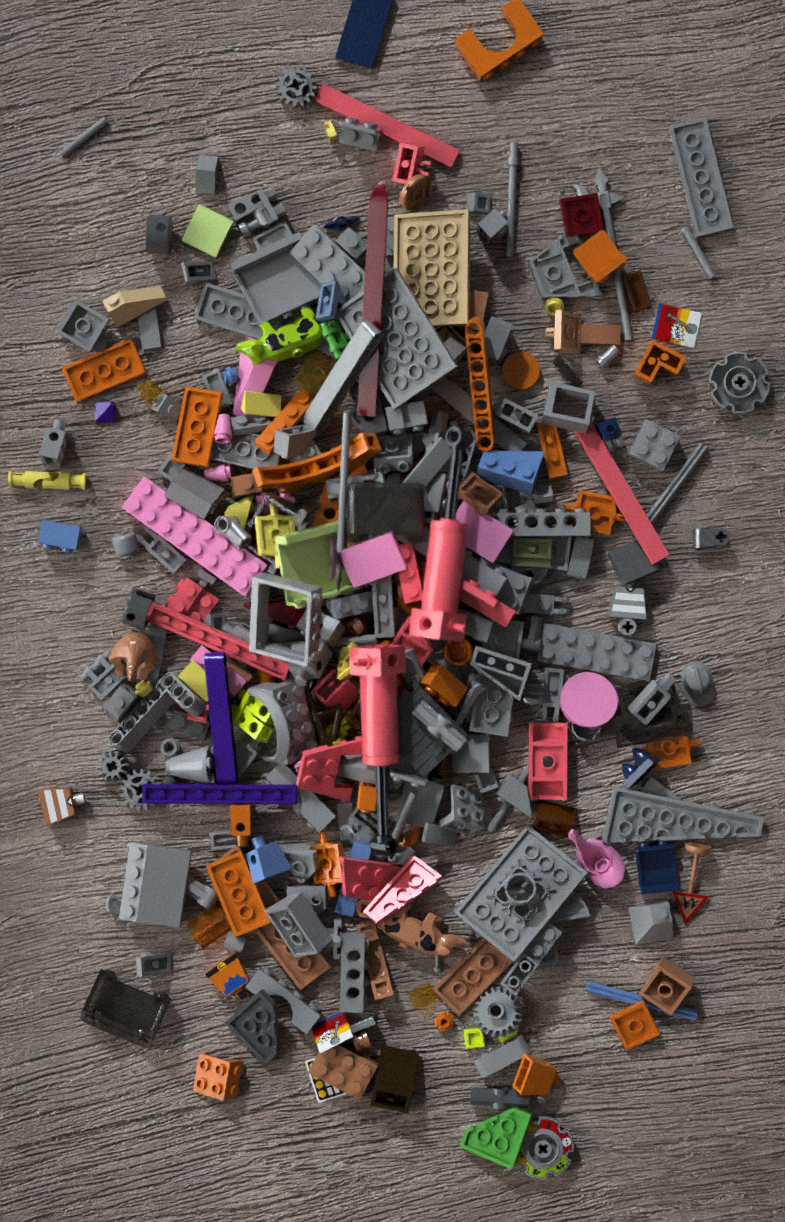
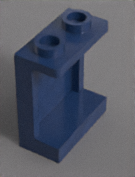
M669 840L658 841V844L650 845V842L639 843L638 847H634L639 890L642 895L680 890L674 843H670Z

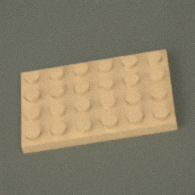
M469 209L394 215V268H398L434 327L467 325L470 318Z

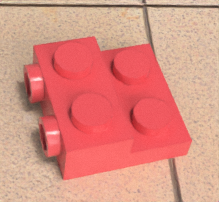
M186 578L185 580H180L176 586V589H178L175 596L170 595L165 605L175 612L203 623L206 616L212 612L220 599L191 579Z

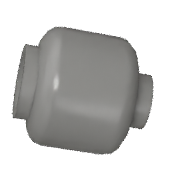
M123 529L114 533L115 536L112 538V544L115 553L118 556H124L125 559L135 556V552L139 549L136 534L133 531H129V529Z

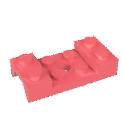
M528 722L529 800L567 801L568 723ZM546 756L553 758V764L550 767H545L542 763L543 758Z

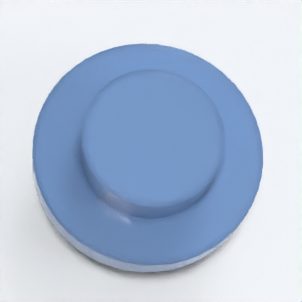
M226 367V371L223 372V378L229 386L237 383L238 377L235 368Z

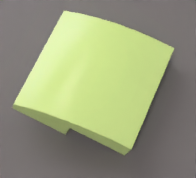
M199 204L182 241L217 257L234 220Z

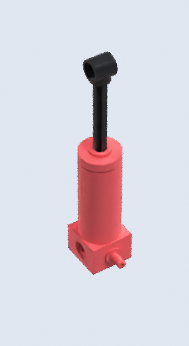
M451 427L446 432V442L449 444V448L452 449L445 519L440 518V521L431 520L421 609L412 608L409 636L464 642L465 632L467 631V614H459L458 609L468 524L459 523V520H456L463 450H467L473 441L472 432L468 429Z
M371 644L350 648L351 675H360L362 760L364 764L376 766L378 834H375V837L371 840L370 849L374 855L392 857L397 851V841L389 833L387 766L399 763L397 674L406 673L405 645Z

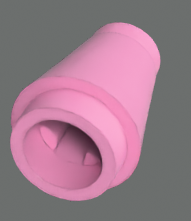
M220 414L213 437L215 442L219 444H228L233 438L230 415Z
M226 463L204 471L205 478L210 481H229L234 477L232 465Z

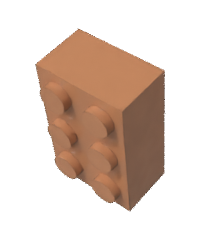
M340 1043L322 1053L318 1051L308 1073L360 1100L378 1066V1061L361 1052H357V1050L344 1043Z

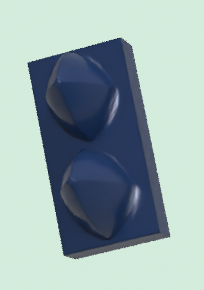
M633 748V757L638 768L631 764H622L623 776L626 779L623 784L627 788L636 786L660 762L656 755L651 757L647 752Z

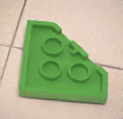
M514 1107L473 1125L465 1130L460 1147L513 1170L533 1114Z

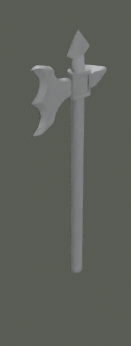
M599 168L594 183L599 188L600 210L603 211L606 233L616 246L610 209H612L611 205L616 204L624 197L617 194H609V190L607 191L606 183L609 179ZM578 184L571 185L577 191L578 196L589 194L584 186ZM613 270L625 341H630L633 339L621 270L618 272Z
M343 413L337 541L334 536H330L331 553L329 557L330 575L328 581L333 580L335 571H337L336 584L338 592L342 580L341 573L344 567L339 551L344 550L351 413Z

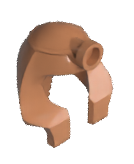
M131 632L124 635L115 645L109 656V662L115 666L116 676L124 677L127 665V678L129 681L135 678L136 672L137 679L147 680L148 673L158 667L155 648L150 638L140 632Z

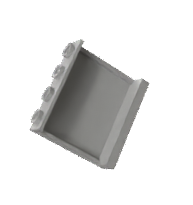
M300 232L230 264V270L258 325L269 322L274 327L276 322L282 319L283 321L289 320L294 316L293 314L301 312L302 309L311 308L310 306L318 304L322 283L290 254V251L302 239Z

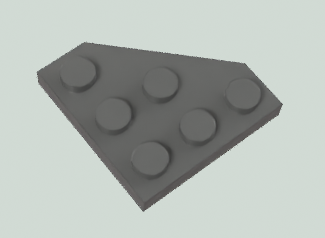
M261 989L235 1012L225 1024L265 1065L279 1052L276 1002Z

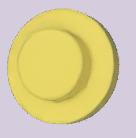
M557 297L549 298L545 303V310L549 315L555 316V311L564 310V303Z
M149 680L140 681L135 686V694L137 696L140 695L142 698L148 695L153 689Z

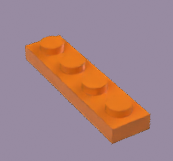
M301 388L254 441L255 446L271 455L274 450L275 431L296 426L301 421L315 396Z

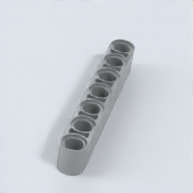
M370 320L364 321L358 327L301 419V425L303 424L316 430L314 437L323 433L383 337V333Z

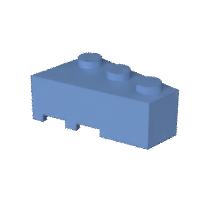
M484 451L478 465L477 475L485 481L532 494L543 464L544 452Z

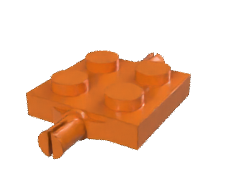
M579 490L578 498L574 505L564 502L562 505L565 506L562 509H566L569 512H574V509H586V512H590V532L610 535L614 521L626 523V520L623 519L624 516L616 513V503L612 496ZM573 519L572 528L575 527V519Z
M685 725L646 732L648 745L647 748L641 750L647 752L651 757L655 755L658 757L660 762L653 768V770L691 764V748L702 746L701 738L689 740Z
M327 831L318 832L320 843L312 845L313 850H317L319 868L313 873L314 884L327 886L328 897L337 896L335 884L343 882L341 879L343 868L339 860L340 856H344L342 843L328 842Z

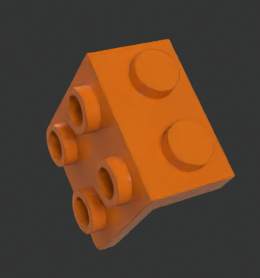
M603 230L596 233L573 251L574 256L594 283L600 281L602 284L610 278L609 273L613 270L616 272L626 266L624 262L628 260L624 253L621 254Z
M200 1054L193 1090L223 1101L237 1099L240 1078L243 1072V1061L238 1059L224 1060L207 1054Z

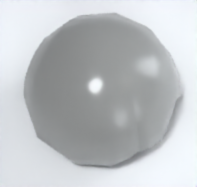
M571 724L574 736L580 741H592L601 732V727L589 729L577 724Z

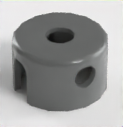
M149 214L146 227V252L170 254L173 242V218L167 215Z
M133 588L124 609L122 623L145 630L148 624L146 618L151 604L155 602L156 594Z

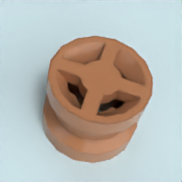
M359 899L357 901L356 912L360 917L368 918L362 911L373 900Z
M366 1029L362 1030L359 1034H352V1040L357 1052H361L363 1048L372 1047Z

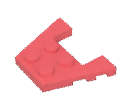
M362 736L355 737V740L348 742L346 740L339 741L334 746L328 747V745L303 751L296 781L298 788L350 802L353 789L351 783L335 784L341 755H361Z

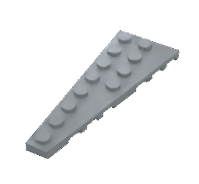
M613 786L602 842L761 836L764 817Z

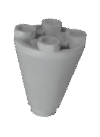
M205 746L167 759V774L205 784H216L213 746Z

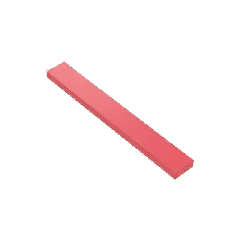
M322 84L314 102L346 118L359 119V123L372 122L378 124V128H382L381 135L395 142L425 147L424 156L449 168H452L460 150L325 84Z
M592 424V427L588 426L586 433L577 431L575 433L650 563L653 565L668 557V551L594 425Z
M156 602L151 604L146 621L217 652H225L231 658L284 681L287 680L290 673L288 668L289 662L249 651V643L179 612H175Z

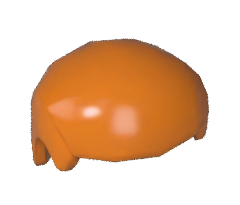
M464 639V642L449 640L444 647V657L453 666H463L473 656L472 645L466 639Z

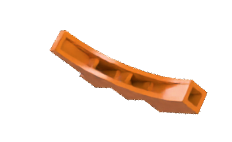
M362 432L350 440L348 472L354 471L382 451L375 433ZM342 445L302 461L277 466L256 467L252 471L258 488H278L282 493H296L309 482L324 483L337 472H340Z

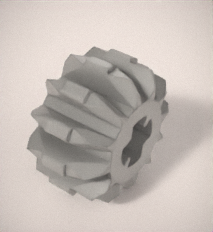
M534 672L528 674L523 693V701L530 705L542 703L544 676L542 674Z
M110 750L109 755L106 752L102 753L105 760L98 758L97 761L102 763V765L96 766V769H103L99 776L101 777L106 774L105 781H108L111 776L113 783L117 780L116 775L122 780L123 775L121 772L124 774L128 773V770L123 769V767L130 766L129 763H123L127 756L119 758L121 751L114 755V750ZM115 761L118 767L111 771L108 765Z

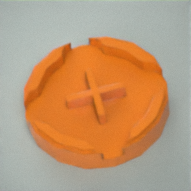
M515 352L506 358L501 371L503 379L508 386L516 390H525L536 383L539 378L540 368L539 363L531 354Z

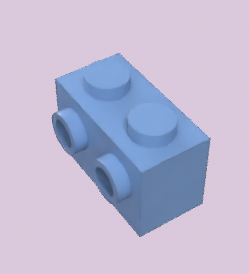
M42 520L38 543L43 544L42 548L54 550V547L57 546L62 547L61 551L73 553V550H79L83 528Z

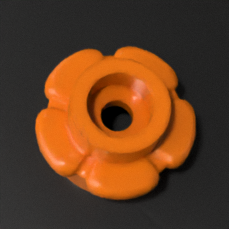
M445 1012L439 1013L437 1018H435V1026L440 1031L451 1029L453 1027L452 1015Z

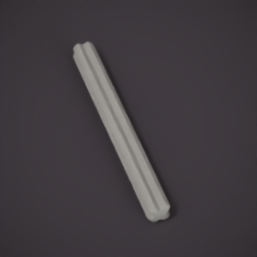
M699 443L648 512L647 517L652 525L707 452L708 446L704 443Z

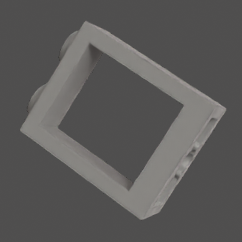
M550 381L541 424L586 433L588 426L592 427L594 420L591 411L595 410L597 399L594 398L595 391ZM555 394L588 401L585 418L580 419L553 413Z

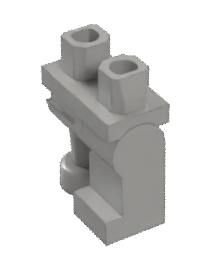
M273 187L264 191L261 188L257 192L228 205V210L236 224H238L244 238L250 236V231L256 228H268L278 223V219L286 214L282 203L273 208L270 204V201L278 198ZM251 215L255 218L248 224L242 222L243 219Z

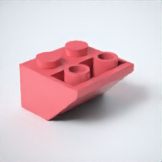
M332 669L311 692L327 707L341 703L344 713L358 699V690L348 679H337L338 671Z

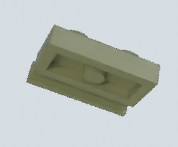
M513 538L512 566L551 567L552 539Z

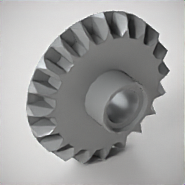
M501 986L486 989L476 999L473 1008V1018L476 1025L482 1032L492 1037H504L514 1032L518 1028L523 1016V1008L519 997ZM496 1006L501 1008L499 1016L493 1015V1009Z

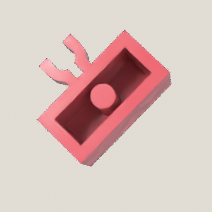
M400 143L392 181L406 184L409 179L420 173L424 176H430L431 172H426L421 168V166L433 165L432 161H422L425 147L410 143Z

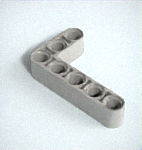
M166 673L155 684L151 692L137 704L111 733L109 743L122 753H128L175 701L193 716L201 715L205 709V704L176 675Z

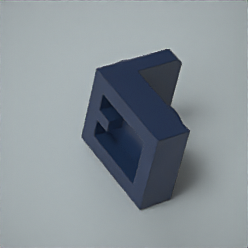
M616 417L596 425L598 433H601L604 441L622 435Z

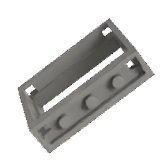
M261 573L252 577L249 651L306 667L317 663L320 657L322 587L267 573ZM269 585L308 595L305 653L267 643Z

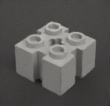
M424 401L408 403L397 409H393L392 406L385 408L389 434H394V436L404 435L407 430L418 433L423 432L424 428L427 427Z

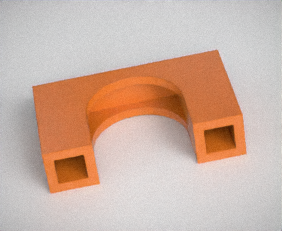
M521 0L510 1L502 7L501 11L515 33V41L509 49L503 52L487 50L482 46L471 28L455 38V46L479 81L490 79L495 75L494 72L499 68L501 70L505 69L515 57L517 59L521 58L527 53V49L530 47L534 49L542 43L544 33Z

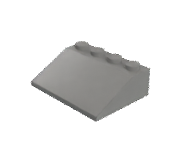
M130 842L119 919L181 928L192 851L145 842Z

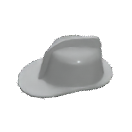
M698 661L686 664L681 672V682L687 700L697 707L710 704L715 696V685L709 668L704 663Z

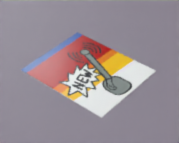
M659 303L651 339L694 348L702 313Z
M339 1012L311 1028L320 1053L353 1037L344 1012Z

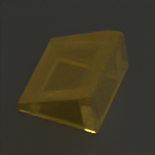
M429 982L408 991L415 1009L423 1008L437 1000Z

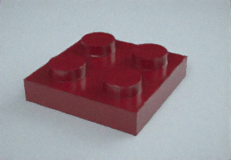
M597 193L559 199L565 238L594 234L601 230L604 231Z

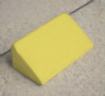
M244 391L241 410L245 414L276 417L281 412V395Z
M192 660L177 678L206 703L208 701L205 670Z

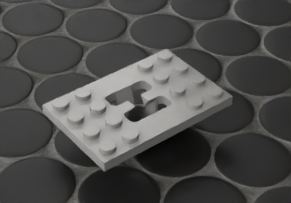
M527 824L454 914L515 963L586 877L588 872ZM517 870H521L523 872L514 874ZM516 878H525V882L521 887L528 893L533 888V894L527 900L520 901L516 896L511 898L508 893L509 884ZM536 885L541 886L545 890L541 898L536 893ZM502 888H505L507 902H503L497 897ZM527 905L530 911L526 916L522 917L515 911L517 906Z

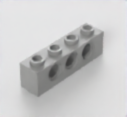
M342 932L340 1012L363 1013V1007L367 1006L368 994H364V988H368V976H364V969H368V958L365 957V951L369 949V939H365V932ZM358 951L360 955L353 957L350 955V952ZM356 969L360 973L358 975H352L350 974V971ZM351 988H357L359 992L353 994L349 990Z

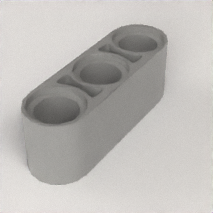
M520 1034L473 1059V1062L481 1077L485 1078L523 1058L524 1053L529 1054L531 1050L523 1035Z

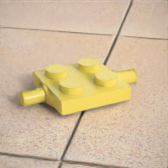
M270 503V515L257 516L255 518L258 556L275 557L276 569H280L275 536L294 532L295 522L294 516L278 514L277 503Z

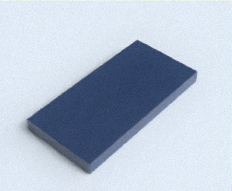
M393 0L352 1L335 56L336 59L372 69Z

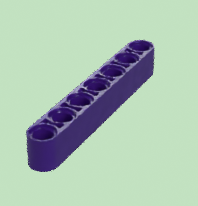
M225 652L205 653L204 665L217 783H238V766Z

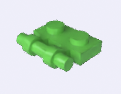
M335 319L329 323L331 328L327 322H323L320 326L323 330V337L327 339L330 345L329 350L331 354H334L336 360H338L351 339L340 321Z

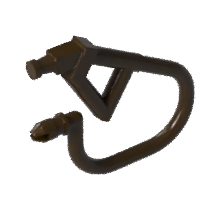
M329 661L326 668L329 667L338 671V663ZM353 676L348 680L357 688L359 697L357 704L345 717V720L350 724V727H353L358 733H362L359 730L361 723L357 719H353L361 710L360 681ZM308 679L304 686L305 695L320 737V743L322 746H334L332 742L338 740L343 713L341 703L318 711L310 690L311 679ZM334 714L331 735L327 736L321 718Z

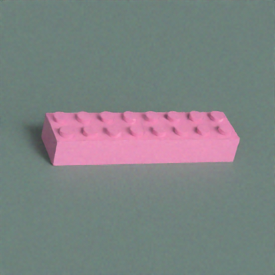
M144 476L122 508L243 596L249 598L252 594V577L261 573H267L271 567L245 548L239 550L224 534L218 533L213 525L164 496L166 492Z

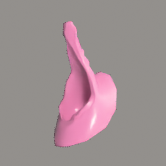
M571 829L568 833V838L577 847V863L588 872L586 877L593 884L604 889L618 885L623 880L626 869L621 855L613 846L602 842V840L591 838L584 840L578 831Z

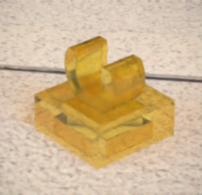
M147 379L145 385L138 382L135 389L141 392L139 397L153 403L161 386Z

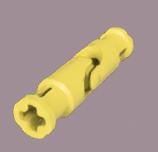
M9 471L8 486L68 490L70 488H82L86 490L87 473L79 475L71 474L70 472L25 471V473H14Z

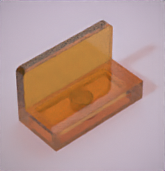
M218 903L213 906L212 910L207 909L187 924L194 940L203 949L232 929L227 916Z

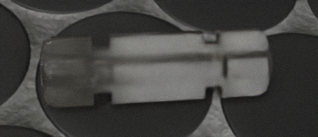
M560 355L552 361L556 368H559L561 374L568 382H571L572 386L579 388L583 384L582 380L576 377L577 374L567 363H564L565 360Z

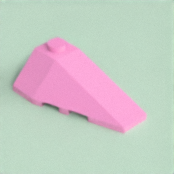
M242 353L240 354L238 382L236 384L233 407L234 415H251L245 414L241 410L244 391L265 393L280 361H264L259 365L253 366L251 359Z

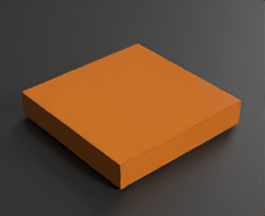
M644 1000L609 1015L626 1051L661 1035Z

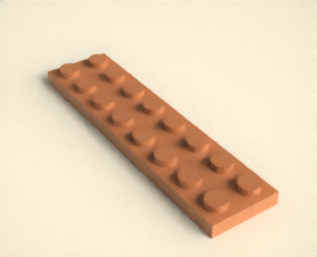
M234 846L217 860L239 852L242 849L240 846ZM242 850L243 855H244V857H245V859H246V862H247V864H248L246 854H245L244 851ZM266 880L256 883L266 909L280 901V898ZM272 922L254 929L299 990L303 989L331 967L321 952L295 958Z

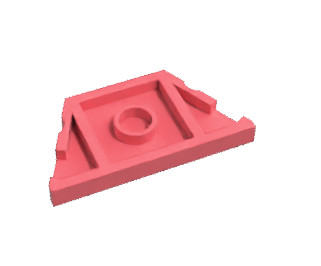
M408 616L389 645H405V650L414 647L422 666L434 647L428 638L409 636L411 617ZM402 673L397 674V677H402L404 679Z
M340 856L339 860L343 868V872H341V879L343 881L342 893L346 897L373 900L403 866Z

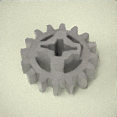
M297 65L296 70H293L291 66H289V72L282 70L284 76L278 75L280 82L276 83V87L280 88L276 93L277 95H282L280 101L286 100V106L292 103L295 109L297 104H300L302 108L304 107V102L310 104L309 98H315V94L312 91H317V86H314L317 83L316 79H311L313 73L307 74V68L305 67L303 70H300L299 65ZM290 77V81L284 86L285 81ZM294 84L299 86V90L294 88ZM309 88L307 94L303 97L304 91Z
M135 769L133 770V775L130 773L126 774L128 780L122 779V783L125 785L119 788L124 790L120 797H126L124 804L130 802L131 809L134 806H137L138 811L141 810L142 806H144L145 810L149 809L148 804L139 802L142 798V793L138 794L136 786L148 784L149 781L152 784H161V782L155 781L158 777L157 775L150 776L152 771H148L145 774L144 769H141L140 773ZM136 777H143L140 782L132 781ZM128 788L132 790V798L129 795Z

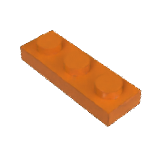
M537 422L536 426L542 452H544L548 479L568 475L557 427Z

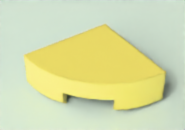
M332 122L324 123L329 140H336L337 134Z

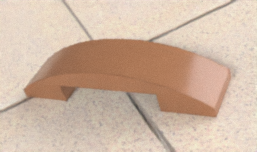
M369 921L356 925L357 932H365V939H369V949L365 951V957L368 958L367 970L375 1001L394 996L375 922Z

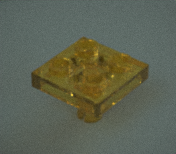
M312 350L292 382L316 396L335 363L317 351Z

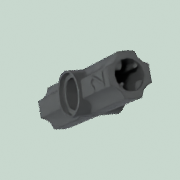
M500 1086L492 1088L472 1087L470 1104L491 1106L495 1109H507L508 1107L528 1109L529 1095H520L516 1090H509L507 1087Z

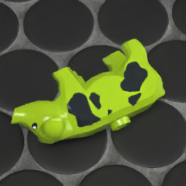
M307 307L301 310L303 317H298L291 322L292 324L285 325L279 329L273 328L269 322L260 324L259 327L263 332V336L260 339H250L237 343L235 352L246 355L251 359L254 366L264 361H281L291 357L298 358L303 353L318 348L326 338L322 335L323 330L320 324L315 320L314 312Z

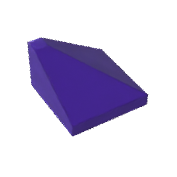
M96 403L95 422H114L115 403Z

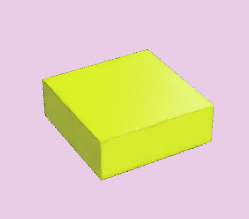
M479 1027L463 1029L466 1049L485 1047L484 1034Z

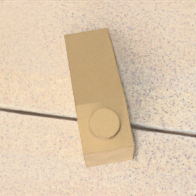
M161 286L121 291L103 300V303L114 323L119 327L168 299Z

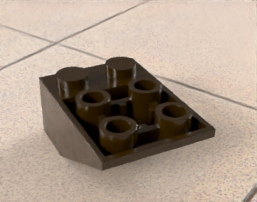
M381 1045L370 1106L404 1113L409 1112L419 1052Z

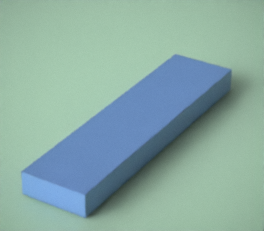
M354 840L350 857L369 860L371 854L370 844ZM341 886L334 912L353 917L358 898L346 897L342 893Z

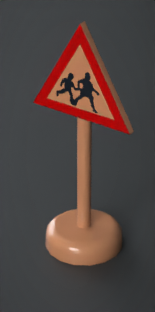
M687 841L685 843V850L695 854L688 893L672 891L685 925L709 898L708 895L693 894L699 855H709L712 847L708 844Z

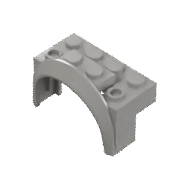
M295 678L281 683L264 682L248 688V694L257 697L266 706L276 729L277 751L270 756H262L266 762L291 764L302 759L303 751L318 747L310 708L305 695V686L297 685Z

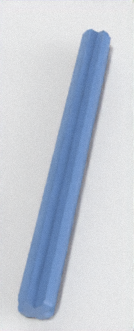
M590 981L587 983L586 991L589 993L630 1004L644 1000L649 1009L666 1013L641 995ZM679 1005L672 1015L695 1021L698 1011Z

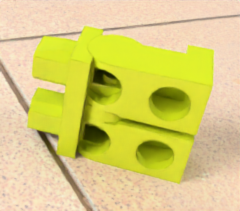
M241 689L238 694V698L241 700L239 706L235 704L231 706L233 722L253 739L267 743L275 730L271 726H275L272 717L260 699L249 695L248 690Z

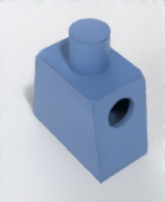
M262 835L251 839L255 849L247 853L246 857L254 884L292 869L278 843L273 842L266 845Z

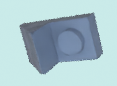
M335 280L321 284L316 319L320 322L335 319L336 310L346 303L338 281Z

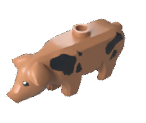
M410 903L377 925L386 935L400 941L399 945L408 950L410 947H413L425 953L448 956L458 947L466 946L464 937L455 934H442L440 932V924L444 918L430 912L423 921L415 917H407L408 909L412 906Z

